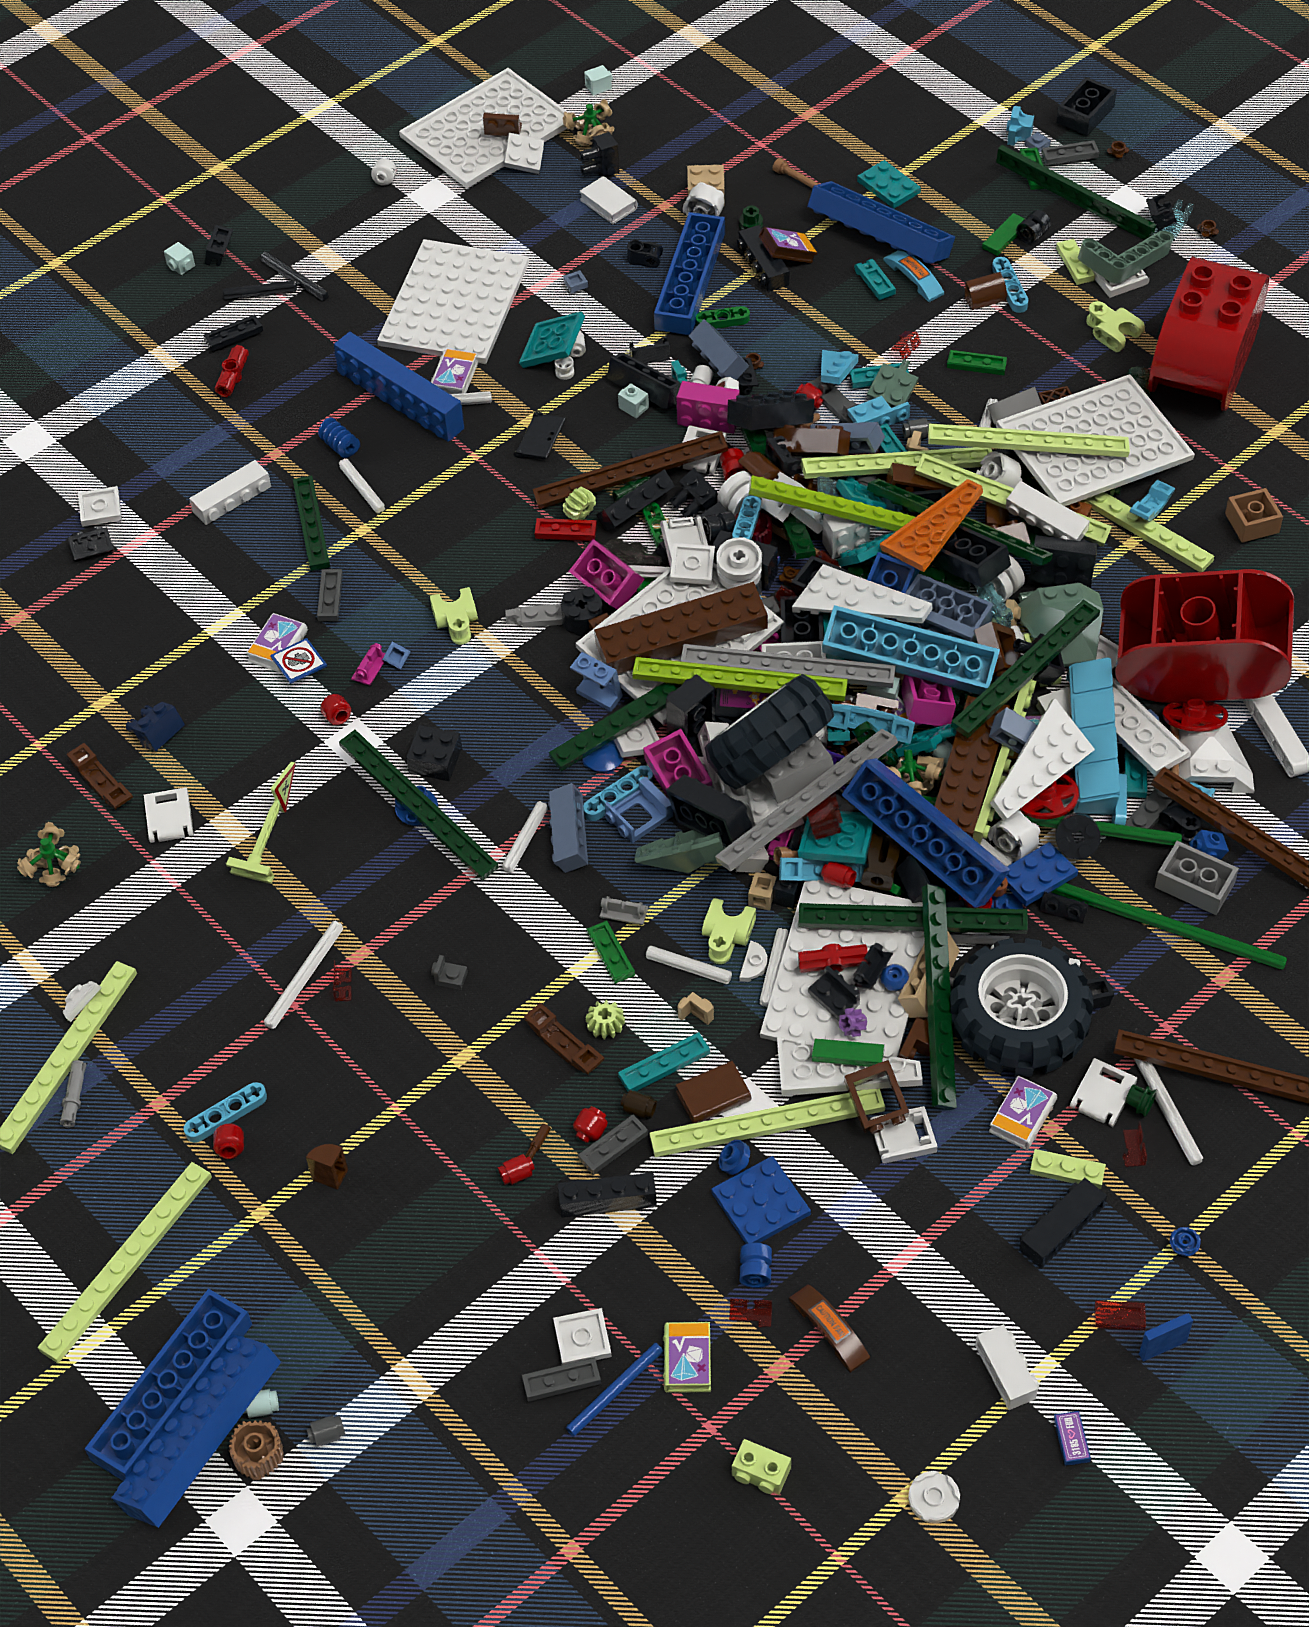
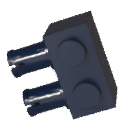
M160 702L153 708L148 705L144 706L145 709H141L142 718L139 721L130 719V722L126 723L127 731L135 733L144 748L155 752L185 725L175 706Z

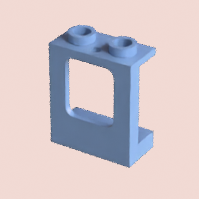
M581 652L570 666L571 670L583 675L584 678L576 688L577 694L612 711L623 697L617 670Z
M647 777L639 780V790L612 807L606 802L604 815L610 824H614L618 828L619 833L624 838L627 837L634 843L673 817V808L670 800ZM635 805H640L652 819L634 831V828L621 815Z

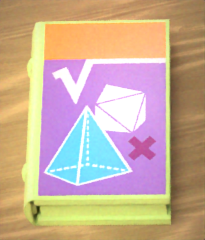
M710 1322L665 1323L663 1337L664 1390L666 1392H711Z

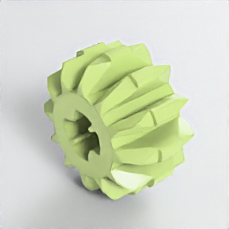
M583 487L576 488L572 493H569L568 498H565L566 502L563 504V512L572 520H584L593 510L596 504V497L592 492Z
M606 999L604 1004H600L597 1001L596 1007L590 1006L586 1022L589 1032H593L595 1038L602 1035V1038L605 1040L607 1035L614 1038L615 1032L621 1033L622 1026L625 1024V1017L623 1016L622 1008H618L616 1002L609 1005Z

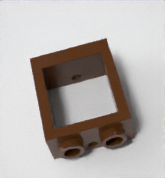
M991 621L974 630L978 644L1000 649L993 676H1001L1021 655V653L1013 650V643L1016 640L1014 629Z
M889 1060L844 1076V1083L864 1133L869 1131L871 1134L880 1132L884 1129L883 1126L891 1123L893 1126L902 1124L909 1117L908 1107ZM887 1075L900 1109L868 1121L855 1087Z

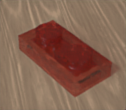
M1095 1300V1327L1145 1330V1303Z

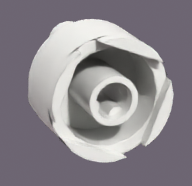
M700 182L691 189L683 205V213L685 212L687 216L689 212L719 216L724 207V193L713 186Z
M996 451L987 454L980 462L982 464L980 471H976L978 475L1015 488L1019 481H1022L1019 462Z
M1017 810L1006 820L1003 821L1001 819L989 830L988 838L989 841L993 839L994 848L1013 862L1023 858L1038 847V835L1041 831L1037 824L1031 823L1021 811Z

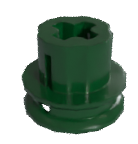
M747 206L743 209V214L739 219L740 229L744 230L757 225L762 229L763 218L759 214V209L755 206Z
M1133 1084L1127 1094L1125 1103L1137 1108L1136 1114L1142 1113L1146 1117L1154 1103L1158 1090H1152L1149 1085L1146 1089H1143Z

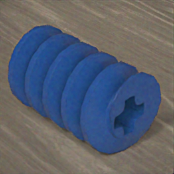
M329 417L320 425L318 430L320 439L341 457L348 458L358 451L360 447L359 439L355 438L335 418Z

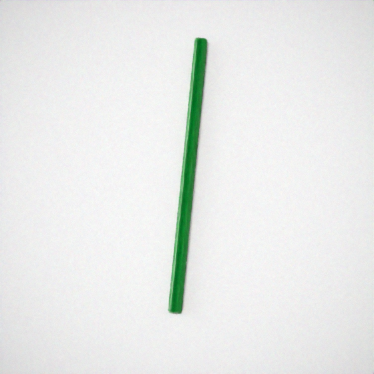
M922 795V797L935 806L936 797ZM995 811L993 819L1001 820L1002 818ZM1023 814L1031 823L1050 828H1056L1060 820L1066 817L1036 819ZM1095 821L1099 827L1100 835L1173 846L1176 841H1182L1181 833Z
M1067 883L1052 891L1053 893L1077 901H1085L1086 904L1278 969H1284L1287 962L1285 956Z

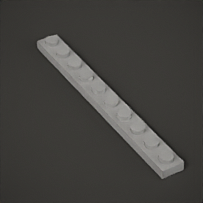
M689 644L683 645L680 661L848 679V684L893 688L896 667L895 665Z
M884 729L879 730L715 856L717 863L729 871L734 870L851 780L865 760L878 759L898 743L896 736Z

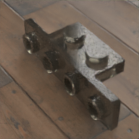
M611 539L603 545L627 565L662 567L663 558L648 554V547L643 546L641 543L632 542L629 544L624 543L621 539ZM590 542L584 543L583 552L590 544Z

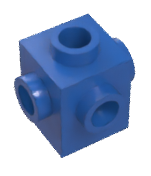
M1200 830L1189 842L1190 847L1220 860L1229 851L1223 833Z

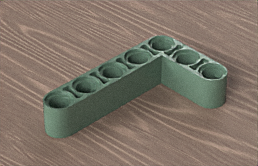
M1159 231L1120 255H1116L1096 240L1087 238L1082 241L1078 260L1109 282L1118 284L1168 255L1174 236L1169 231Z

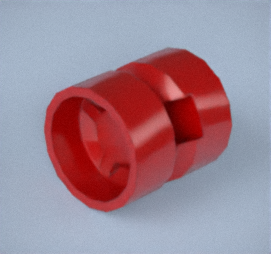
M730 448L728 451L721 453L719 457L725 481L737 472L746 471L738 462L744 456L743 451L738 448Z

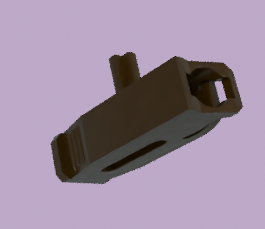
M876 824L874 825L861 883L863 886L889 891L892 888L901 845Z

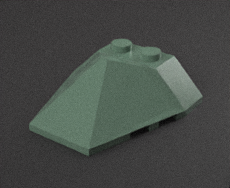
M1081 583L1038 588L1018 604L1021 608V624L1024 628L1028 629L1033 640L1040 633L1047 634L1083 599L1100 610L1099 616L1061 651L1064 667L1075 663L1096 660L1104 608L1100 594Z
M694 830L685 833L679 831L675 833V837L666 840L661 838L638 847L634 859L639 864L690 873L706 863L712 862V864H717L715 856L726 847L723 845L719 832L704 836Z

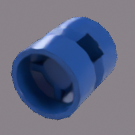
M747 1243L743 1245L740 1254V1263L742 1264L740 1266V1283L751 1288L768 1286L771 1283V1269L769 1268L772 1264L771 1247L762 1243Z

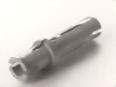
M75 1060L71 1063L66 1096L61 1104L63 1111L60 1124L67 1128L75 1126L77 1110L81 1106L80 1093L86 1063L80 1060Z

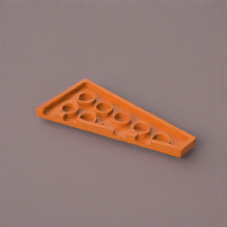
M967 479L881 542V550L925 572L982 495V486Z

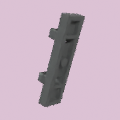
M821 376L808 382L822 391L823 395L821 398L824 400L822 404L842 423H853L847 415V409L857 406L853 400L849 401L833 384L821 382Z

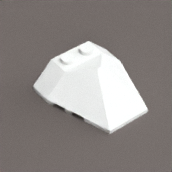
M1227 723L1218 729L1210 731L1179 730V741L1190 750V757L1179 763V777L1189 783L1190 781L1231 782L1232 793H1254L1253 773Z

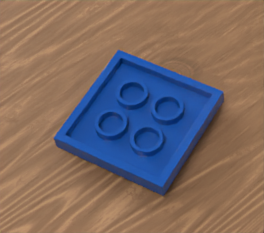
M773 1156L712 1188L713 1196L746 1244L760 1243L811 1215L810 1208Z

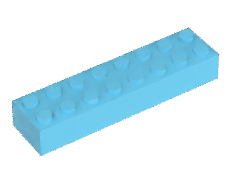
M836 605L833 607L822 644L823 653L856 662L895 665V672L979 695L991 684L1000 651L997 648Z

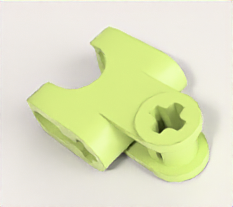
M1099 301L1089 305L1090 314L1087 316V324L1094 328L1093 334L1095 338L1115 352H1120L1125 347L1126 339L1123 334L1137 338L1145 331L1144 322L1124 308L1114 311L1105 303Z
M470 587L460 589L461 595L454 602L442 600L440 594L430 596L431 608L437 629L448 627L452 642L458 645L466 644L470 641L471 631L469 622L478 620Z
M716 898L712 900L703 923L702 935L710 937L708 942L710 948L709 958L713 963L724 964L728 962L735 944L747 945L756 921V908L746 906L740 915L728 916L723 911L722 905L724 901Z

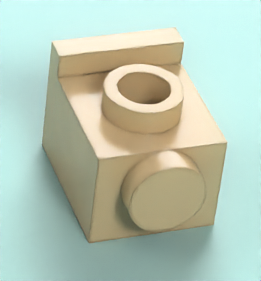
M755 872L748 893V906L765 910L771 909L776 876Z

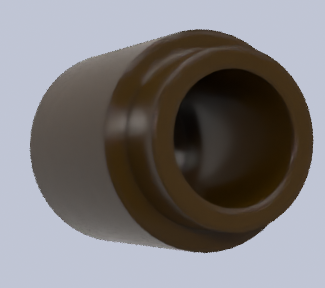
M630 1090L628 1093H624L621 1106L625 1113L644 1119L646 1117L652 1118L656 1110L657 1100L653 1099L650 1095Z

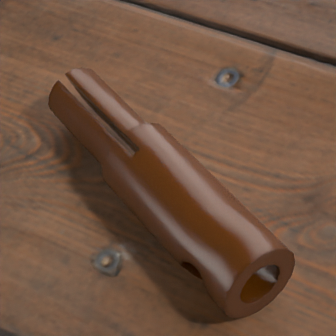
M541 1125L525 1157L530 1156L532 1160L536 1152L539 1151L551 1130L548 1125Z

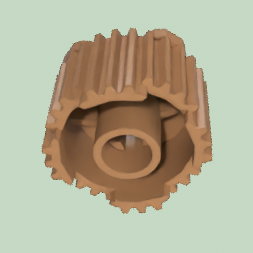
M254 1420L253 1423L251 1421L246 1423L243 1421V1425L239 1424L238 1429L234 1428L229 1452L235 1467L242 1475L245 1474L246 1477L249 1476L252 1480H260L265 1474L270 1475L269 1472H274V1468H278L277 1464H281L283 1461V1445L278 1431L270 1422L262 1423V1421H259L257 1423Z

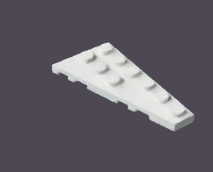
M824 564L792 606V611L795 613H800L801 610L811 611V614H819V612L832 613L833 607L836 605L881 618H896L900 622L923 623L933 609L930 602Z
M1055 698L1050 701L1037 727L1031 733L1018 755V759L1009 770L1008 776L990 802L1003 821L1095 750Z
M777 1037L782 1096L848 1091L844 1083V1076L868 1067L812 1062L813 1046L805 1045L806 1041L797 1039L796 1043L785 1041V1037ZM893 1056L889 1059L883 1058V1061L889 1060L899 1087L922 1086L920 1061ZM886 1075L858 1085L855 1088L856 1090L892 1087Z

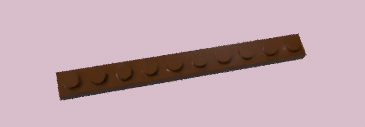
M719 431L534 488L533 493L538 508L542 509L565 502V498H568L569 493H572L576 488L583 487L594 493L658 473L664 469L668 470L728 451V446L723 432Z
M1163 767L1151 783L1153 787L1309 888V861L1166 767Z
M1118 1030L1113 1051L1115 1054L1309 1103V1078Z

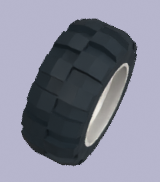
M801 674L776 690L713 738L704 747L707 761L724 784L737 790L768 771L824 728L834 717L832 703L815 680Z
M1013 938L999 940L994 943L993 949L984 946L971 955L968 963L963 964L959 968L953 980V989L950 995L953 1033L958 1040H962L961 1047L975 1061L979 1058L985 1061L984 1066L989 1070L999 1074L1003 1070L1014 1071V1077H1031L1035 1070H1041L1043 1074H1046L1061 1067L1063 1059L1065 1061L1071 1060L1083 1047L1084 1038L1089 1033L1093 1012L1092 991L1087 986L1088 980L1076 963L1070 965L1069 956L1057 947L1053 946L1050 950L1042 947V941L1029 938L1025 939V943H1014ZM1020 985L1028 987L1026 993L1025 988H1022V991L1020 992ZM994 993L999 999L991 996L990 994ZM1048 1003H1051V1004L1053 1005V1006L1042 1007V1006H1044V1005H1046V1004H1048Z

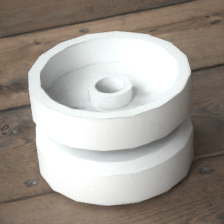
M746 471L737 472L730 476L724 482L717 495V502H720L727 511H731L734 516L739 514L744 498L754 496L749 494V481L752 475Z
M732 538L721 544L717 551V578L719 582L727 589L754 582L755 585L758 584L761 578L762 552L759 546L746 538Z
M1009 555L1011 566L983 588L974 585L983 597L1004 603L1006 599L1024 585V572L1012 556Z

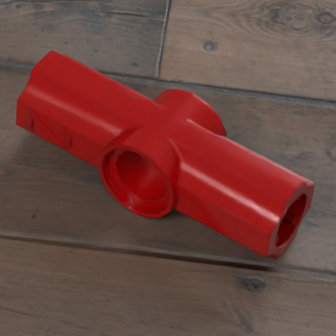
M236 345L232 348L228 359L222 363L223 370L215 386V392L221 397L231 395L236 383L242 379L241 371L249 355L248 350L243 346Z
M828 944L820 950L798 952L800 973L821 971L827 966L841 972L846 967L859 966L862 961L868 964L864 958L868 953L867 946L862 944L842 947L839 944Z

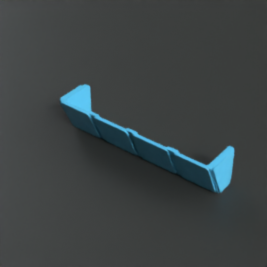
M1102 658L1072 664L1069 666L1066 680L1069 681L1071 719L1095 749L1074 766L1075 783L1079 789V799L1074 807L1075 813L1111 815L1114 812L1120 795L1111 658Z

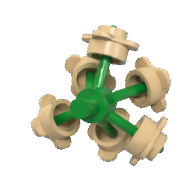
M605 99L601 100L599 104L596 103L594 110L592 104H587L584 113L576 117L574 112H564L563 124L568 130H574V127L578 130H583V132L578 131L577 135L573 136L576 143L580 146L591 145L592 142L590 140L594 136L610 132L612 135V132L615 130L613 126L610 127L607 123L601 124L596 118L597 116L600 120H604L606 116L612 115V110Z
M912 749L904 750V757L900 758L896 767H888L904 782L910 780L907 784L921 796L933 789L935 780L939 781L943 772L939 760L936 763L930 762L927 767L918 765L916 760L913 759ZM918 770L924 771L925 775L920 776Z
M47 822L45 828L38 831V837L41 838L40 847L35 850L29 849L26 853L27 857L22 860L19 858L17 862L19 866L17 868L20 874L30 878L34 877L33 875L38 870L37 868H48L42 872L43 877L39 878V882H44L47 886L54 887L59 885L60 881H64L66 879L65 875L69 872L74 873L79 869L81 863L78 860L81 855L78 853L79 848L73 845L72 847L62 846L60 849H56L55 844L58 843L60 837L64 836V830L58 829L51 822ZM56 857L58 859L59 865L65 870V875H61L59 869L53 868V858Z

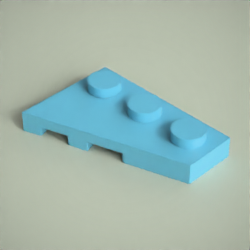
M822 350L821 382L840 385L858 363V354H852L849 351L835 352Z

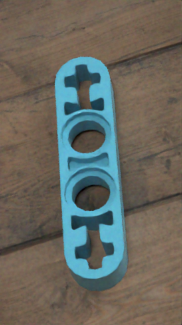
M1005 257L995 258L992 263L993 273L1001 272L1003 277L1011 278L1010 280H1004L1007 290V301L1011 309L1018 313L1025 312L1028 308V297L1009 260ZM1010 289H1015V290H1017L1018 292H1014V293H1013V292H1010L1009 290H1010Z
M756 496L744 498L732 538L743 537L749 540L752 539L761 511L760 498Z
M649 766L637 767L587 800L583 805L585 818L590 821H597L604 817L605 803L607 802L604 800L605 797L614 796L616 799L608 803L612 807L639 790V780L648 775L647 778L653 783V773ZM626 784H629L633 787L629 791L621 789V787Z
M258 1082L251 1083L188 1120L184 1125L186 1138L193 1143L200 1142L214 1134V1131L220 1125L230 1124L259 1107L267 1099L265 1087ZM253 1092H256L257 1094L259 1093L260 1095H259L258 1097H256L255 1095H252V1093H253ZM234 1102L242 1104L241 1108L236 1111L229 1109V1107ZM214 1114L222 1116L221 1120L216 1123L209 1121L210 1117ZM203 1121L206 1122L207 1128H205V1125L202 1123ZM196 1128L199 1132L195 1133L191 1129Z

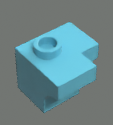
M1013 106L1011 120L1007 122L1006 131H1009L1007 145H1015V143L1025 141L1032 135L1034 116L1023 113L1019 106Z

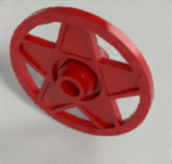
M1190 699L1188 702H1172L1168 704L1163 710V719L1169 725L1178 729L1210 731L1218 729L1227 723L1228 712L1217 703L1201 699ZM1182 706V709H1173ZM1221 713L1223 715V718L1219 719L1216 717V715ZM1173 719L1182 720V721H1181V723H1179V722H1177V721H1175V720H1173Z
M1063 774L1059 779L1066 781L1069 785H1057L1056 781H1054L1021 807L1019 811L1036 819L1061 817L1069 813L1076 806L1079 799L1078 786L1072 778ZM1073 796L1072 801L1064 808L1062 800ZM1045 808L1051 813H1039L1035 811Z

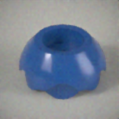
M899 964L886 966L880 975L881 983L890 991L902 990L909 979L908 971Z
M1180 1227L1171 1233L1170 1246L1178 1255L1192 1256L1199 1250L1201 1239L1195 1230L1188 1227Z

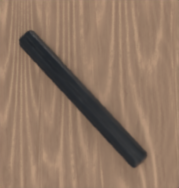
M264 251L260 255L262 262L291 281H296L297 285L320 300L325 301L329 297L327 290L272 254Z

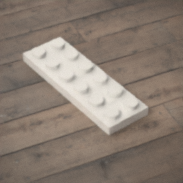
M1113 678L1117 740L1155 777L1163 767L1170 769L1189 758L1190 750Z

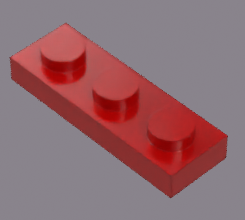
M537 518L535 539L592 541L596 537L597 521Z

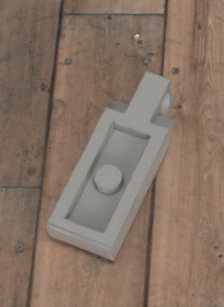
M561 604L526 606L505 610L506 624L522 625V628L563 624Z

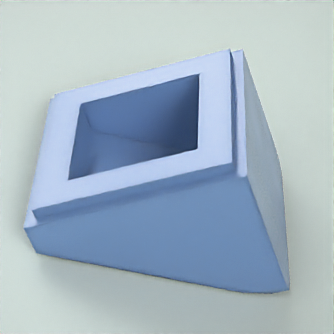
M392 641L382 660L401 670L411 651Z

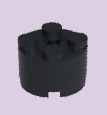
M593 588L575 589L563 594L561 613L564 628L568 632H575L578 636H585L589 633L588 620L603 615L602 600Z
M1084 813L1067 815L1060 820L1055 831L1056 844L1059 850L1065 856L1072 859L1088 858L1097 850L1100 844L1101 836L1097 823L1092 817ZM1078 831H1081L1083 839L1079 838L1078 841H1075L1072 833L1076 834Z

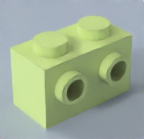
M744 1439L732 1464V1476L743 1484L751 1483L758 1486L765 1493L780 1495L791 1469V1458Z

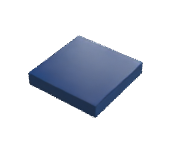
M1186 1313L1145 1331L1139 1352L1141 1359L1146 1361L1186 1343L1193 1323L1190 1314Z

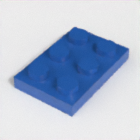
M1048 842L1007 866L1010 869L1006 876L1008 881L1007 888L1027 906L1043 897L1044 892L1049 893L1078 875V869Z

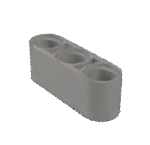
M1033 387L990 404L987 407L993 423L996 424L998 420L1041 406L1042 404L1036 388Z

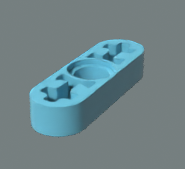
M1119 773L1120 795L1112 814V823L1125 825L1127 818V775Z

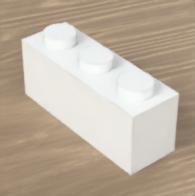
M1003 1324L978 1334L975 1346L1008 1410L1035 1400L1039 1383L1034 1374L1030 1375L1024 1354L1018 1352L1013 1333L1011 1331L1008 1332Z

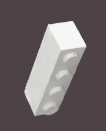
M254 460L190 497L192 511L207 525L270 488L269 474Z
M1019 481L1006 501V509L1011 514L1024 518L1028 524L1036 525L1049 536L1053 535L1056 538L1081 541L1088 531L1089 520L1022 481Z

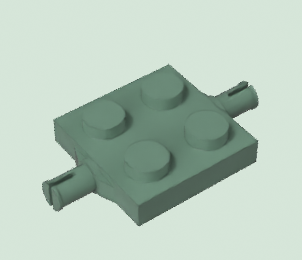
M903 359L899 368L883 363L867 392V398L872 400L882 396L891 408L906 403L919 378L906 372L910 361Z

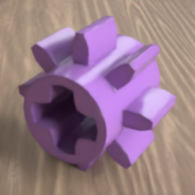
M854 1008L845 1009V1015L839 1016V1028L844 1032L845 1036H861L860 1030L867 1029V1017L862 1013L861 1009L854 1010Z

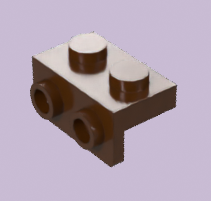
M483 114L484 135L509 136V133L520 135L522 123L520 122L519 115Z

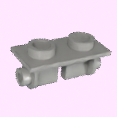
M607 896V898H602L601 901L602 910L600 918L643 925L648 906L643 905L642 902H624Z

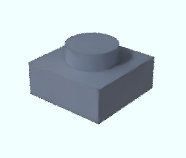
M1039 132L1025 140V146L1037 148L1039 153L1042 151V148L1049 147L1051 143L1050 139Z
M580 270L563 276L564 283L571 293L588 288V281Z

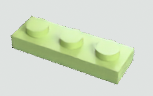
M1071 239L1058 242L1056 249L1076 285L1094 281L1095 274L1092 269L1078 260L1080 248L1076 241Z
M1035 1149L1030 1174L1069 1183L1077 1182L1078 1184L1086 1178L1097 1188L1101 1189L1106 1164Z

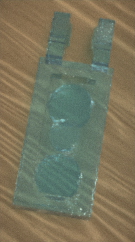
M1178 199L1173 208L1177 222L1159 230L1171 232L1174 236L1173 241L1188 221L1193 209V204L1189 203L1184 212L1179 211L1183 205V201Z

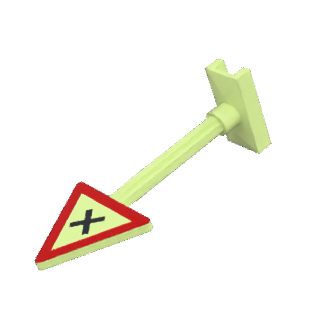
M290 762L271 787L275 800L269 809L253 852L249 855L248 860L228 858L226 865L232 867L231 874L272 884L274 874L270 867L260 865L261 856L279 810L286 813L296 765L295 762Z

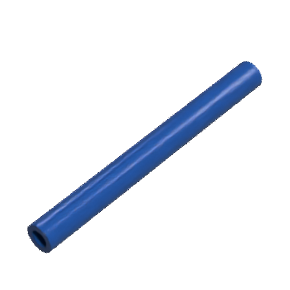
M654 1343L565 1427L568 1433L573 1437L579 1433L663 1353L662 1348L657 1343Z

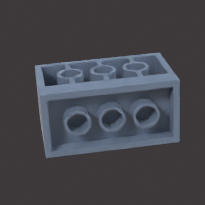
M918 574L905 594L932 603L933 609L923 623L900 622L896 618L895 622L978 643L974 630L991 622L994 604L973 596L968 592L953 588L948 584Z

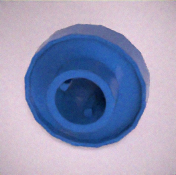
M741 1140L729 1142L720 1154L719 1167L730 1175H734L746 1168L750 1157L749 1146Z

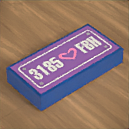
M1080 1412L1054 1414L1055 1427L1065 1466L1090 1462L1091 1456Z

